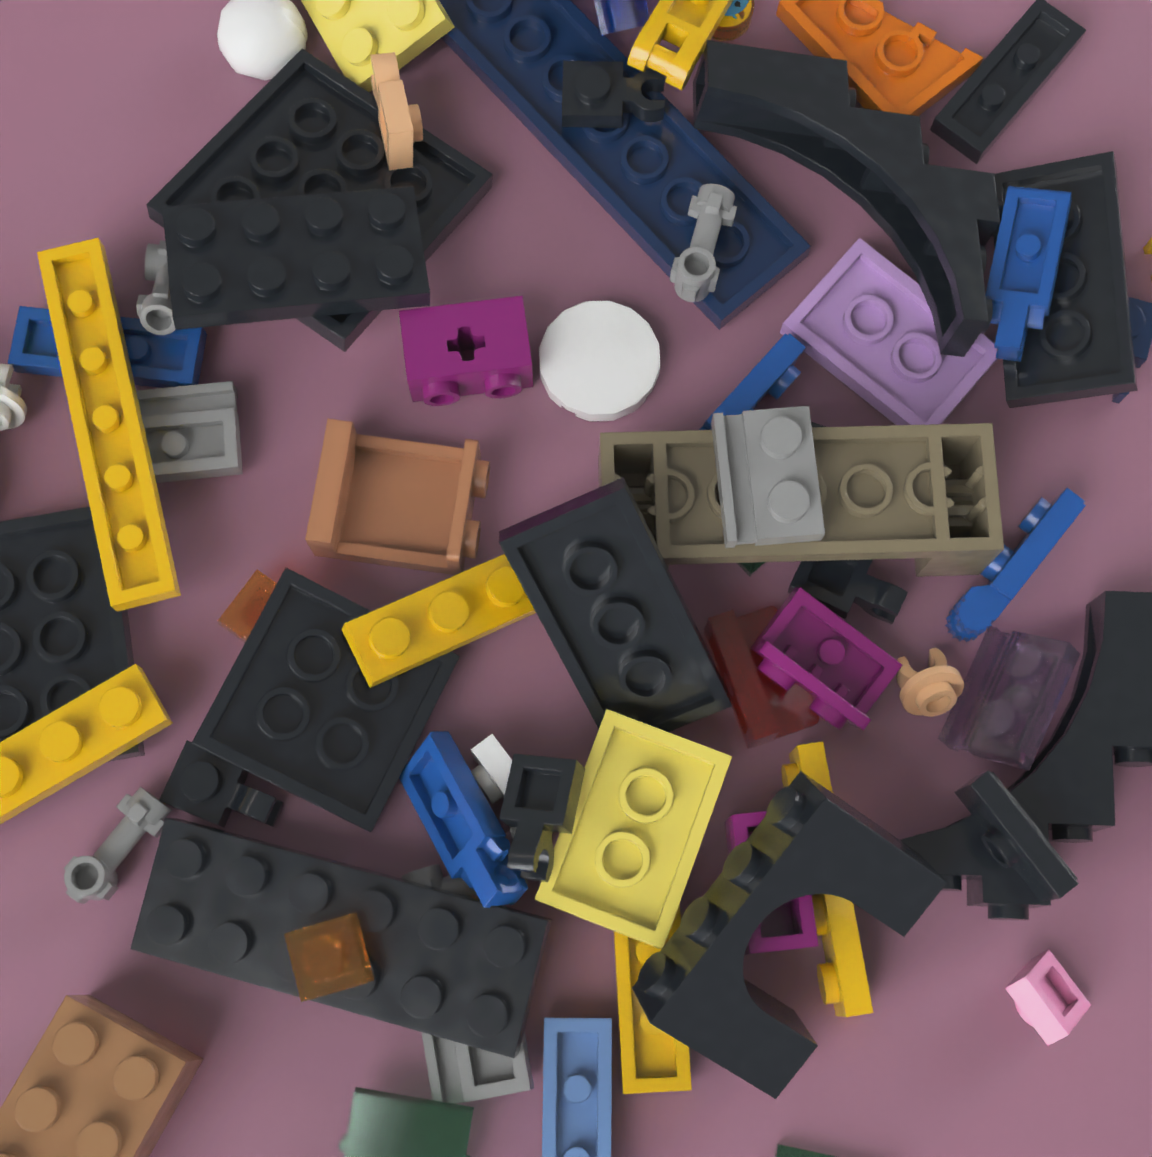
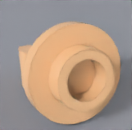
M938 648L929 649V668L920 672L910 667L909 661L905 656L898 658L897 661L903 665L897 672V683L901 688L899 697L904 709L908 713L934 717L946 713L956 704L957 699L963 692L964 681L956 668L947 666L946 657Z

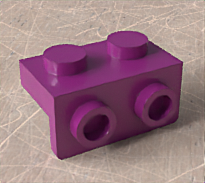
M801 587L794 588L750 647V649L763 658V661L757 667L759 671L788 692L797 683L815 697L809 708L839 731L846 722L863 731L871 722V719L866 716L867 712L903 666Z

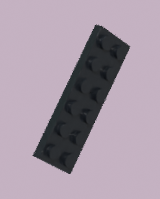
M165 818L130 949L515 1058L520 1051L552 919L502 905L484 908L480 899L187 820Z

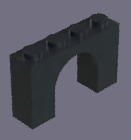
M800 771L789 786L782 788L775 794L768 805L766 816L746 842L740 843L730 852L724 863L722 873L704 896L694 900L688 906L681 919L680 927L662 950L654 953L646 960L640 970L638 981L632 989L650 1024L776 1099L818 1045L793 1009L744 979L743 961L745 951L758 925L772 911L788 901L806 895L829 894L849 900L905 937L944 888L947 881L918 852Z

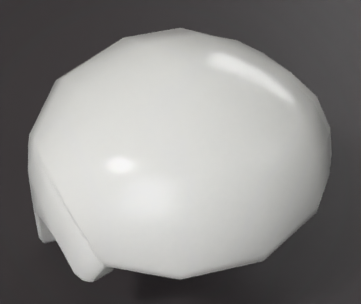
M230 0L221 11L217 38L219 50L236 73L261 80H269L301 49H306L308 34L303 17L290 0Z

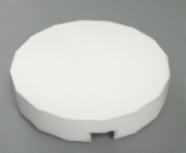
M585 301L564 310L547 327L539 347L540 378L550 399L559 407L562 405L567 411L575 413L576 417L587 421H614L635 412L652 392L660 372L659 342L650 324L632 308L612 301Z

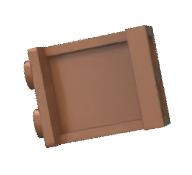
M327 418L305 540L314 556L457 575L464 570L465 557L474 559L477 557L481 521L472 520L475 497L486 498L490 477V461L481 460L479 440L465 439L464 448L361 435L357 434L353 422Z

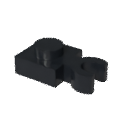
M563 61L562 127L622 128V113H633L635 117L645 122L663 120L665 101L648 100L643 94L649 91L663 92L665 75L652 69H647L645 72L641 71L636 74L634 78H623V62Z

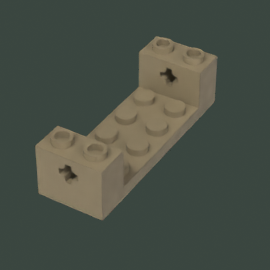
M993 423L812 427L825 535L822 540L755 546V543L736 545L735 548H725L712 430L600 433L598 455L599 487L624 477L668 568L669 565L914 558L916 577L979 575L1004 550Z

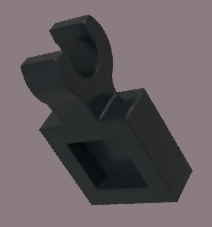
M873 559L801 561L787 592L791 594L795 587H801L836 615L846 619L852 604L855 603L871 616L889 624H893L908 594L907 591L894 584L868 575L867 572Z
M188 740L159 801L223 828L232 810L274 827L284 805V802L277 800V798L245 786L244 783L249 772L192 745V742Z
M524 754L513 755L499 819L509 827H517L509 850L507 868L521 871L520 877L522 879L548 882L554 862L552 833L572 834L585 768L575 759Z

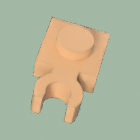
M395 52L372 54L370 58L374 75H371V83L378 106V121L389 170L413 168V142L423 141V126L418 104L408 105L403 80H400Z

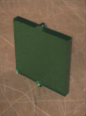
M356 1087L353 1092L348 1132L342 1136L338 1147L344 1153V1157H471L467 1155L474 1107Z

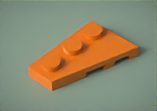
M879 0L779 1L776 16L814 56L847 61L849 87L855 88L856 100L864 109L919 116L969 78L983 60V57L967 48L960 53L936 40L937 32L920 22H917L912 27L885 12L884 3Z

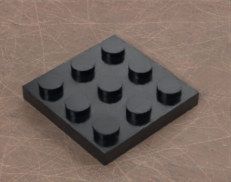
M285 567L195 735L192 745L368 832H372L460 656L453 652L446 653L370 688L343 634L342 628L344 623L372 611Z

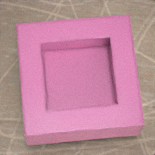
M1050 950L1031 959L1005 988L1013 998L1020 1016L1036 1029L1048 1046L1069 1035L1091 1006Z

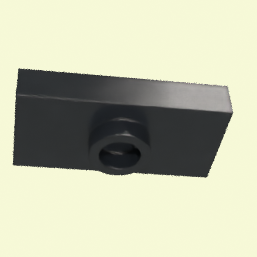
M988 770L972 778L954 792L986 832L981 836V840L991 856L1002 867L1006 869L1013 867L1040 902L1060 899L1079 884L1076 881L1078 880L1076 875L993 771L990 772Z

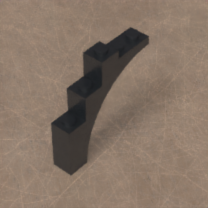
M707 40L693 80L694 128L741 138L783 154L821 175L858 203L892 239L914 272L932 313L940 354L964 357L977 337L988 330L993 313L992 299L985 294L983 274L987 262L985 245L990 237H995L998 234L1004 208L1003 202L997 199L994 173L928 164L929 146L927 143H922L920 116L855 107L856 90L853 87H849L847 61Z
M1105 591L1086 605L1083 655L1071 699L1048 743L1022 775L1007 787L1010 794L1048 841L1049 830H1051L1052 841L1093 842V832L1115 826L1113 755L1114 765L1152 766V592ZM972 814L944 828L900 839L918 852L947 881V884L941 891H961L962 879H966L967 906L988 907V919L1029 920V908L1051 905V900L1040 902L1013 867L1006 869L991 856L981 840V836L986 832Z

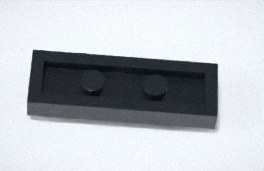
M1036 0L933 120L930 131L977 164L1077 47L1086 29L1045 0Z

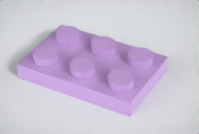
M861 238L852 245L783 322L780 330L782 335L790 333L806 347L804 352L895 425L942 424L997 360V348H994L995 343L984 334H980L964 357L940 354L932 313L920 285Z

